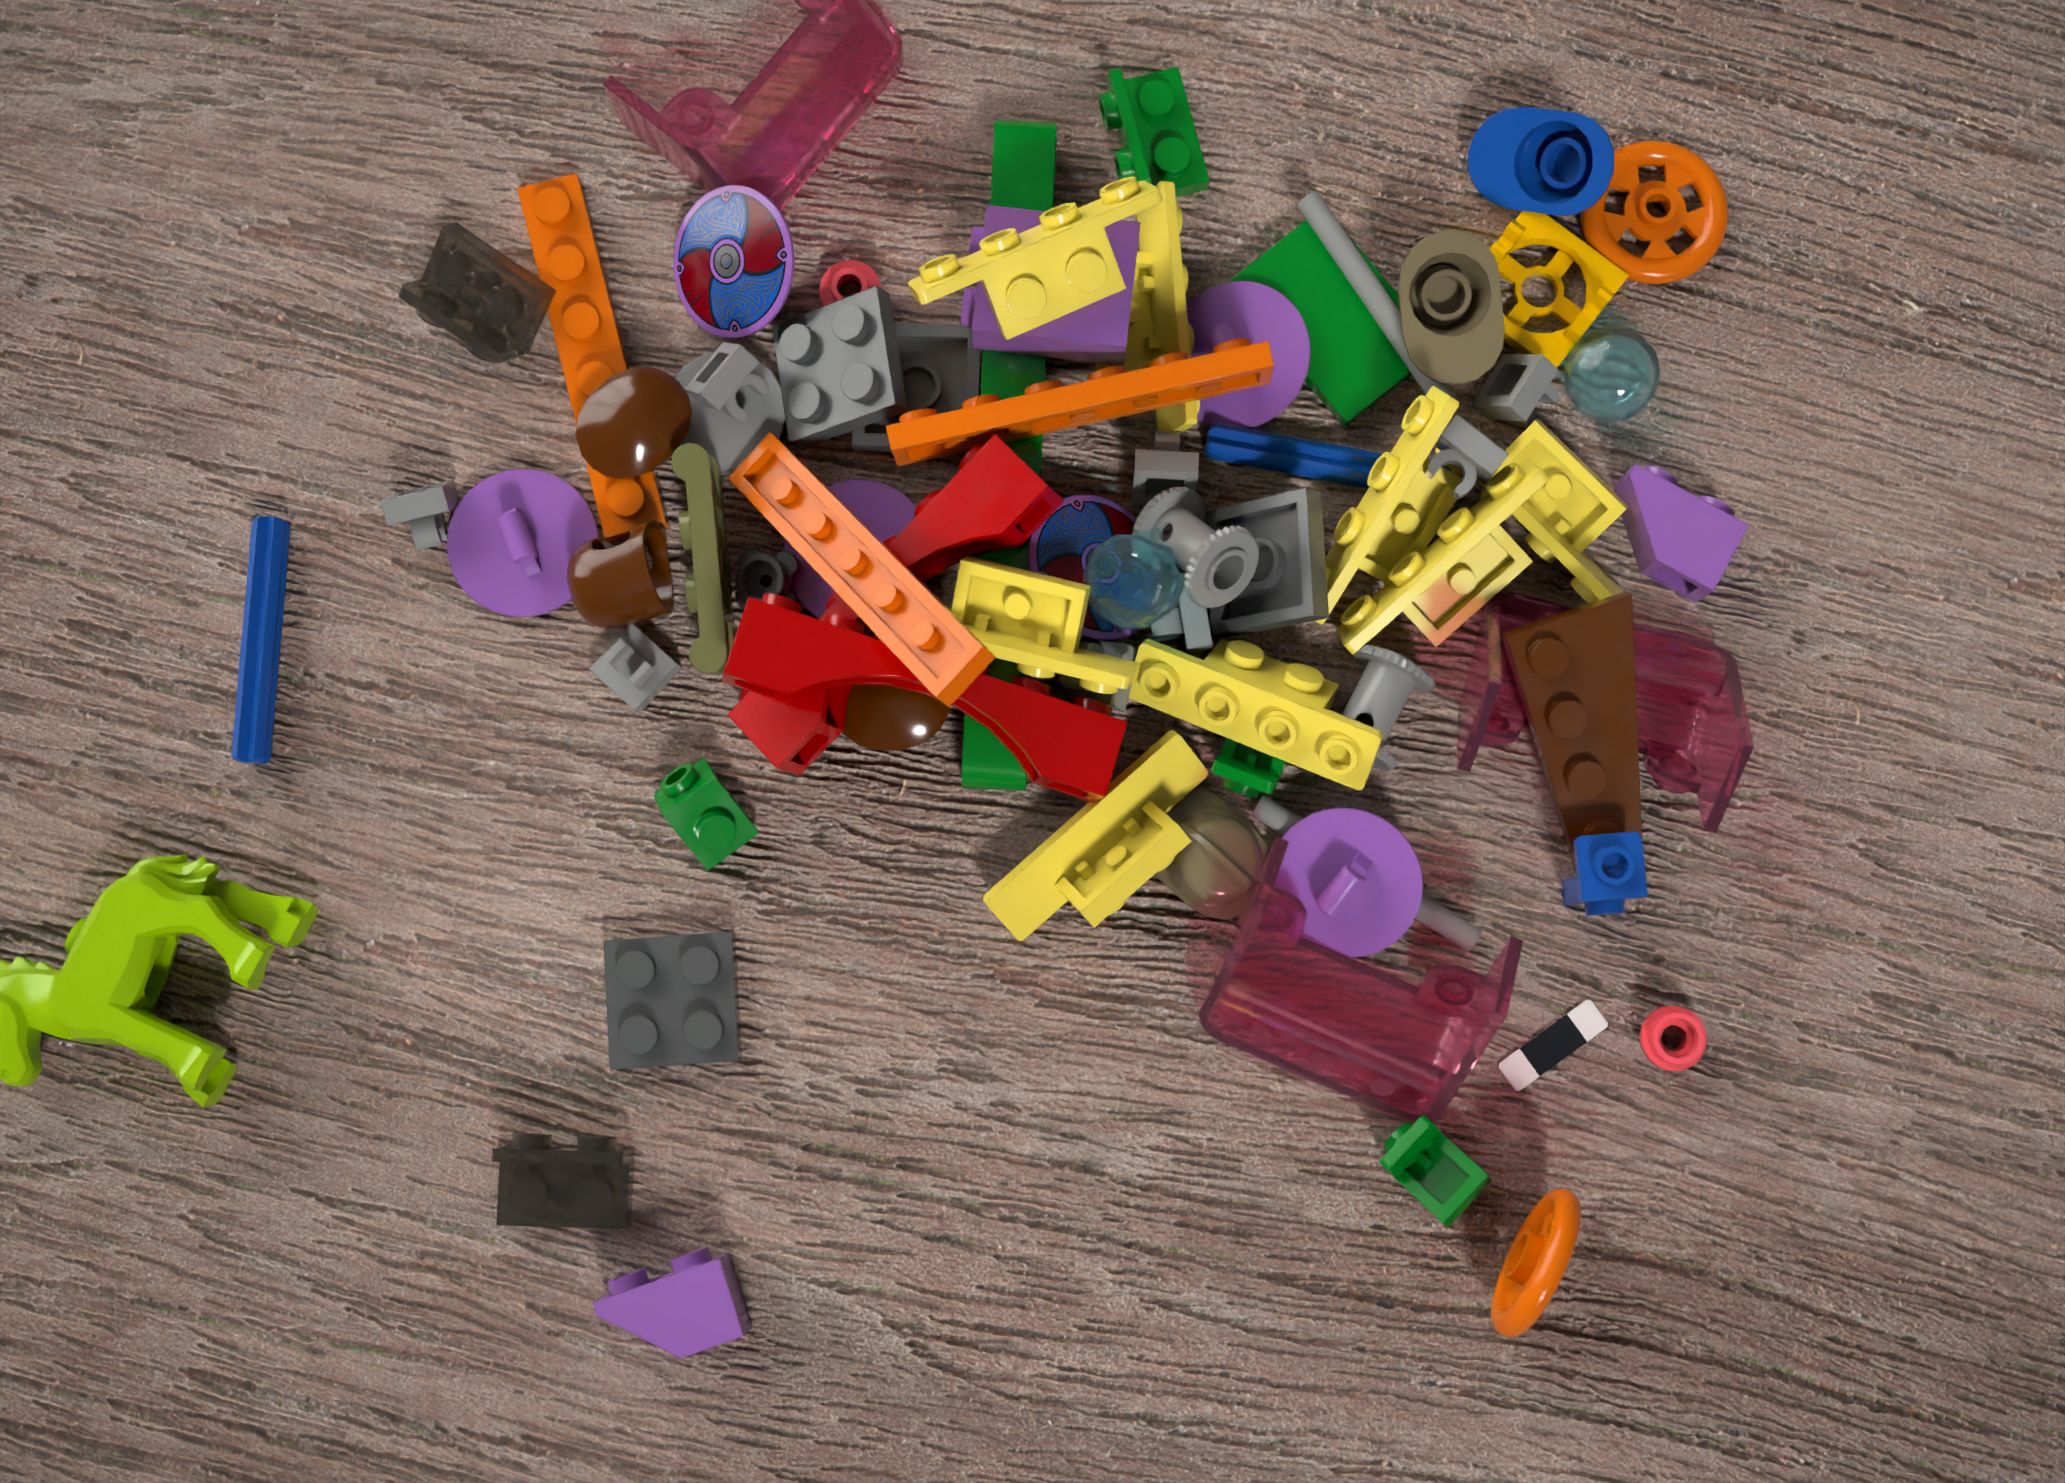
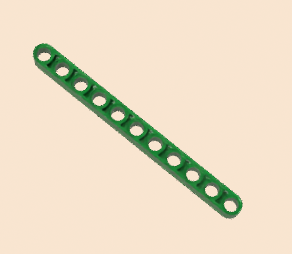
M995 120L990 205L1047 211L1054 208L1057 122ZM983 350L981 395L995 394L1000 397V400L1025 395L1027 387L1046 380L1047 357ZM1043 434L1006 442L1041 477ZM1030 537L1019 548L988 552L974 558L1029 571L1028 543ZM994 658L988 665L990 668L988 676L1011 684L1016 676L1032 679V676L1019 672L1016 669L1017 663ZM964 714L962 788L1026 791L1027 775L1015 757L987 728Z

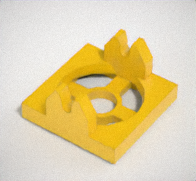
M1522 211L1516 220H1512L1508 224L1500 238L1489 249L1495 256L1500 276L1513 285V299L1516 305L1507 316L1503 314L1505 326L1504 342L1519 354H1542L1556 368L1629 277L1626 272L1547 214ZM1530 245L1552 246L1558 250L1546 267L1534 266L1527 269L1509 256L1513 251ZM1573 262L1580 267L1586 282V299L1583 310L1564 297V285L1561 278ZM1532 276H1542L1548 279L1555 289L1554 301L1545 307H1534L1528 304L1521 292L1523 281ZM1552 314L1567 325L1566 328L1552 333L1529 332L1522 328L1530 317H1543Z

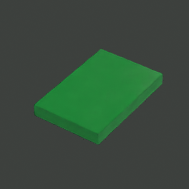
M1307 220L1228 281V283L1248 281L1266 285L1283 294L1297 308L1306 324L1311 346L1310 365L1305 383L1344 428L1412 375ZM1353 242L1400 311L1399 294Z

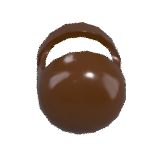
M650 520L633 525L630 528V538L623 544L606 549L600 540L594 538L584 542L574 550L568 562L567 582L572 601L578 612L587 622L597 627L609 629L653 619L673 612L675 599L666 534L660 522ZM646 545L652 557V567L650 570L646 557Z

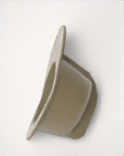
M1444 230L1427 235L1410 249L1400 269L1398 291L1403 340L1409 359L1421 374L1438 383L1461 385L1479 379L1490 370L1503 349L1505 326L1500 274L1495 256L1483 241L1473 235L1454 230Z
M1196 786L1166 813L1181 827L1191 842L1175 856L1169 866L1154 875L1189 907L1205 917L1227 920L1243 916L1259 905L1269 890L1268 876L1271 862L1269 847L1259 833L1220 797L1202 786Z

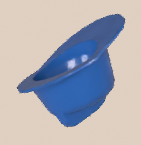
M1532 107L1506 108L1489 117L1475 132L1468 150V170L1476 190L1493 204L1513 210L1556 216L1576 215L1594 206L1607 191L1614 173V148L1607 131L1595 119L1585 115Z

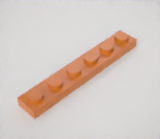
M574 173L520 187L517 190L577 426L578 415L586 399L608 378L629 369L582 181L578 174ZM586 462L604 537L609 543L630 538V528L635 524L656 520L661 523L663 529L670 527L655 470L636 478L614 479L595 471Z
M1248 338L1233 339L1213 348L1214 353L1189 358L1188 354L1184 352L1170 353L1150 362L1151 367L1126 372L1125 368L1121 366L1102 368L1090 373L1087 376L1088 381L1063 386L1062 382L1058 380L1043 381L1027 387L1025 395L1000 400V397L995 394L980 395L964 401L962 409L937 414V410L932 408L913 410L899 417L900 423L886 425L891 452L897 466L969 451L977 444L987 443L994 434L1006 443L1268 385L1271 382L1274 369L1269 341L1252 344Z
M771 432L765 436L728 477L738 490L924 686L948 707L956 701L996 657Z

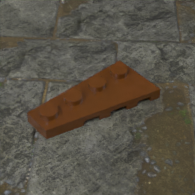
M1622 592L1501 633L1575 872L1576 865L1573 846L1575 838L1586 835L1638 832L1642 837L1632 594L1628 592Z

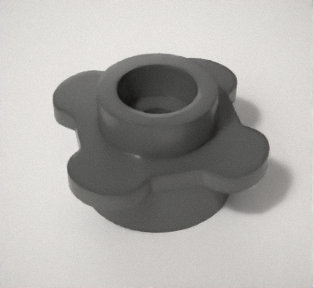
M748 549L741 554L738 560L739 567L735 579L737 587L735 599L740 608L745 609L748 597L762 601L764 593L776 594L796 602V597L792 592L793 575L799 569V562L792 553L781 551L776 556L761 554L756 549ZM769 575L772 583L770 586L764 587L762 580L765 576Z

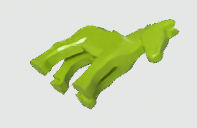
M187 854L148 857L138 861L128 871L126 876L116 880L102 892L88 917L82 918L73 926L65 942V950L69 954L60 970L47 962L35 963L21 956L16 957L13 962L0 959V1079L5 1084L15 1087H24L35 1083L43 1069L40 1043L41 1034L45 1032L55 1037L81 1043L127 1046L139 1055L155 1059L168 1067L179 1079L183 1090L202 1108L215 1105L223 1097L236 1071L237 1064L223 1058L227 1049L159 1018L152 1012L170 973L181 935H197L203 938L225 959L232 980L247 989L258 990L265 977L268 961L276 946L246 929L239 921L261 926L274 942L286 948L300 945L304 941L318 914V905L300 898L261 893L244 883L227 879L215 883L220 867L218 864L208 863L207 858L204 856L189 862Z

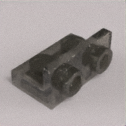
M455 222L442 226L422 278L404 283L398 297L415 308L416 314L420 319L432 326L446 329L466 343L467 350L477 358L488 362L502 363L529 353L556 290Z
M513 1133L512 1145L492 1148V1162H500L496 1225L627 1229L631 1227L635 1148H616L617 1136L577 1135V1147L551 1146L552 1134Z

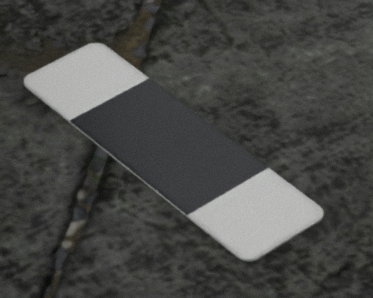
M1585 1000L1499 1063V1069L1516 1091H1520L1606 1029L1608 1023L1591 1000Z

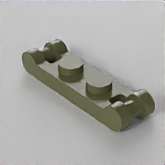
M686 443L674 451L671 466L677 477L686 482L688 511L680 512L679 530L684 550L692 549L694 575H686L685 595L689 612H698L700 637L692 643L689 649V659L692 666L701 673L723 675L736 636L721 467L719 461L712 453L695 443Z

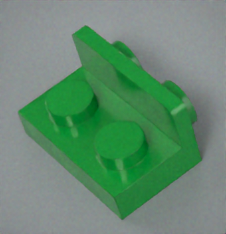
M1179 67L1126 80L1123 78L1121 68L1108 70L1107 92L1099 94L1098 98L1104 127L1107 132L1117 131L1121 150L1114 152L1118 179L1136 177L1137 182L1146 181L1154 186L1160 181L1173 182L1176 197L1208 190L1210 180Z

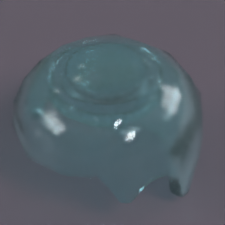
M1618 326L1595 330L1576 343L1568 355L1563 371L1565 393L1579 413L1601 423L1626 421L1638 415L1655 396L1661 375L1657 352L1642 334Z
M1116 534L1095 547L1084 571L1083 583L1091 586L1089 602L1097 615L1120 629H1145L1166 618L1172 612L1185 587L1184 582L1186 578L1184 575L1186 573L1179 572L1171 547L1153 543L1150 539L1141 535Z

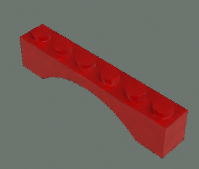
M994 434L987 443L977 444L969 450L960 462L959 472L942 490L937 489L928 494L917 506L914 513L915 518L898 536L889 537L883 543L924 583L951 566L960 563V560L966 556L977 557L988 552L1021 547L1064 500L1006 443ZM834 592L827 601V611L818 620L825 622L828 614L843 616L864 625L863 635L873 638L875 633ZM852 685L813 691L786 702L742 689L738 697L740 702L727 715L777 769L801 776L844 731L847 702Z
M764 593L762 601L748 597L721 680L723 683L782 702L813 691L847 685L892 686L923 693L937 699L883 641L863 635L865 626L861 623L833 614H828L824 622L800 614L802 606L799 603L770 593ZM988 666L951 705L987 728L1015 757L1031 783L1089 802H1095L1106 796L1128 723L1111 717L1113 708L1109 705L1084 697H1076L1074 704L1049 696L1051 687L1033 679L1016 676L1011 684L988 676L990 669Z

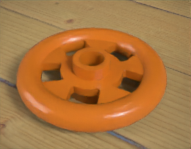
M1642 141L1629 144L1614 151V173L1607 191L1594 206L1580 213L1581 229L1587 244L1629 275L1627 280L1643 284H1667L1679 281L1703 268L1719 249L1725 236L1728 222L1726 194L1714 170L1696 153L1680 145L1664 141ZM1644 166L1663 167L1664 182L1647 181L1640 183L1638 168ZM1689 185L1694 187L1702 205V208L1691 212L1686 211L1685 201L1678 191ZM1610 189L1624 192L1628 195L1623 204L1622 215L1605 211V201ZM1657 202L1661 204L1665 210V217L1656 218L1651 216L1647 211L1646 203ZM1680 228H1684L1694 242L1682 253L1676 255L1665 241L1672 238ZM1628 230L1635 238L1648 243L1649 246L1642 257L1630 253L1618 243L1625 231Z
M1556 1188L1544 1195L1527 1216L1509 1249L1501 1268L1491 1303L1492 1325L1501 1336L1507 1338L1518 1337L1532 1327L1549 1304L1560 1284L1572 1256L1581 1223L1580 1201L1576 1194L1569 1189Z

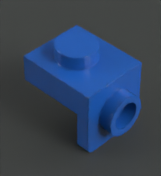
M1638 832L1586 835L1574 839L1573 846L1577 876L1562 880L1564 906L1584 904L1586 916L1625 913L1624 901L1648 897L1642 837Z

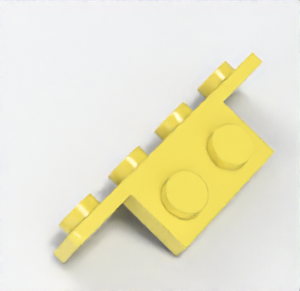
M1127 177L1114 181L1099 190L1101 198L1079 208H1077L1074 202L1056 206L1039 216L1041 224L1019 234H1017L1015 228L993 233L979 242L980 251L957 260L955 254H948L925 263L919 268L921 276L908 282L910 291L921 305H924L980 281L999 331L1006 340H1009L1126 289L1104 227L1161 203L1163 199L1159 188L1146 181L1137 182L1136 177Z
M1160 181L1155 185L1159 188L1163 201L1136 213L1137 222H1141L1139 232L1140 252H1137L1124 366L1095 362L1096 370L1113 366L1124 367L1126 372L1151 367L1150 362L1155 358L1176 352L1187 353L1188 357L1192 358L1194 331L1188 323L1185 296L1188 288V271L1182 263L1180 245L1183 217L1181 208L1176 203L1175 185L1173 182ZM1200 400L1155 409L1157 431L1182 433L1197 423Z
M1435 386L1429 389L1426 396L1421 395L1417 397L1409 406L1401 425L1404 432L1391 453L1384 452L1376 460L1368 475L1367 485L1370 487L1357 508L1351 507L1343 514L1335 528L1333 535L1335 544L1325 558L1329 614L1358 568L1388 584L1391 581L1388 578L1390 571L1402 558L1414 551L1421 554L1427 548L1457 500L1452 496V493L1457 485L1462 482V477L1443 466L1432 479L1425 475L1426 468L1431 460L1427 456L1459 406L1458 400ZM1326 619L1316 620L1315 622L1322 625Z
M1536 419L1505 450L1509 455L1489 481L1509 464L1516 463L1519 466L1526 459H1529L1541 468L1549 477V480L1511 514L1530 532L1525 537L1528 545L1543 560L1550 564L1558 559L1575 576L1570 581V584L1588 604L1624 592L1583 551L1629 506L1539 419ZM1438 448L1435 449L1436 454L1440 452ZM1447 465L1452 471L1462 476L1458 467ZM1477 480L1485 488L1480 493L1481 498H1483L1485 495L1489 493L1486 490V486L1489 483V481L1484 485L1479 480Z
M1529 459L1523 461L1519 466L1516 463H1512L1500 470L1487 484L1486 490L1489 492L1470 510L1464 507L1451 514L1438 528V539L1421 554L1414 551L1402 558L1388 575L1391 581L1372 598L1369 595H1364L1346 609L1340 619L1343 624L1336 630V634L1343 646L1351 654H1355L1401 612L1416 625L1435 647L1440 645L1533 562L1500 524L1549 480V477Z
M970 556L960 560L951 612L996 656L995 658L1017 663L1016 669L1019 672L1033 677L1052 678L1055 676V673L1079 678V685L1081 687L1103 694L1117 693L1118 688L1128 689L1138 676L1140 664L1137 662L1079 648L1091 590L1090 585Z
M1222 638L1204 660L1151 639H1145L1139 646L1135 662L1139 663L1140 667L1138 676L1132 683L1129 699L1352 789L1362 790L1364 788L1381 745L1383 733L1376 728L1330 711L1329 709L1333 704L1339 684L1325 679L1323 674L1317 669L1299 663L1286 664L1264 655L1263 650L1255 644L1242 640L1228 641Z
M1174 730L1168 731L1109 784L1104 798L1095 802H1088L993 886L983 896V902L1019 941L1026 939L1067 901L1095 928L1108 915L1117 912L1127 899L1154 874L1169 866L1175 856L1191 842L1181 827L1166 813L1208 776L1207 769L1181 735Z

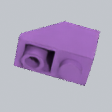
M1634 464L1619 478L1613 490L1629 506L1621 515L1639 571L1643 575L1696 603L1715 590L1749 524L1734 517L1735 511L1725 502L1710 496L1698 498L1678 487V480L1669 472L1655 466L1641 467Z
M708 1247L671 1259L673 1271L649 1279L646 1268L612 1279L608 1281L611 1293L593 1302L598 1317L678 1358H683L744 1337L752 1328L729 1252L711 1258Z

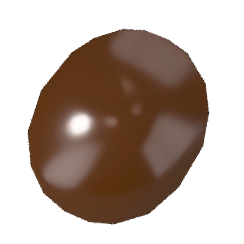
M653 367L629 368L608 378L586 399L578 415L575 436L582 457L592 469L614 479L636 478L654 471L670 459L689 432L692 415L689 395L679 381L667 372Z
M852 685L848 697L842 734L857 745L871 750L902 751L925 743L937 733L949 714V707L933 697L892 686Z

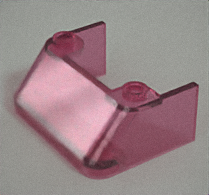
M793 0L809 13L808 16L731 105L708 89L692 87L678 92L660 112H657L612 75L607 78L603 86L621 124L708 193L728 185L746 186L766 195L782 211L900 72L904 61L902 40L897 29L875 0Z
M1497 593L1486 603L1480 619L1457 718V769L1470 772L1480 745L1498 747L1502 744L1515 742L1520 736L1523 725L1530 726L1501 633L1575 608L1513 593ZM1633 623L1639 754H1643L1645 768L1660 788L1676 794L1687 792L1697 794L1702 828L1704 831L1716 833L1754 748L1737 662L1728 651L1711 642Z
M1276 837L1244 902L1199 1013L1202 1027L1213 1038L1404 1121L1415 1123L1422 1115H1425L1431 1121L1436 1120L1442 1115L1507 1017L1523 941L1510 936L1485 976L1459 965H1439L1430 969L1417 987L1301 937L1307 921V912L1304 905L1291 893L1274 886L1289 841Z

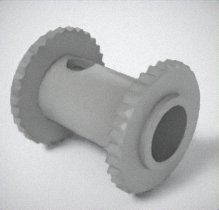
M1186 487L1170 488L1150 500L1139 514L1132 533L1135 556L1141 563L1152 568L1176 564L1186 572L1184 575L1186 578L1184 582L1186 588L1184 591L1187 592V597L1191 599L1190 601L1197 606L1212 609L1225 605L1246 588L1256 571L1259 560V544L1257 539L1253 536V533L1240 526L1234 527L1232 525L1229 528L1225 526L1222 530L1218 529L1216 532L1204 523L1205 505L1202 503L1203 499L1199 497V494ZM1171 524L1173 530L1163 538V529Z
M1365 644L1355 654H1351L1356 661L1365 666V669L1342 715L1361 723H1367L1383 733V739L1372 767L1389 771L1395 768L1397 761L1387 751L1383 750V746L1411 690L1431 693L1435 688V682L1430 674L1408 658L1388 649Z

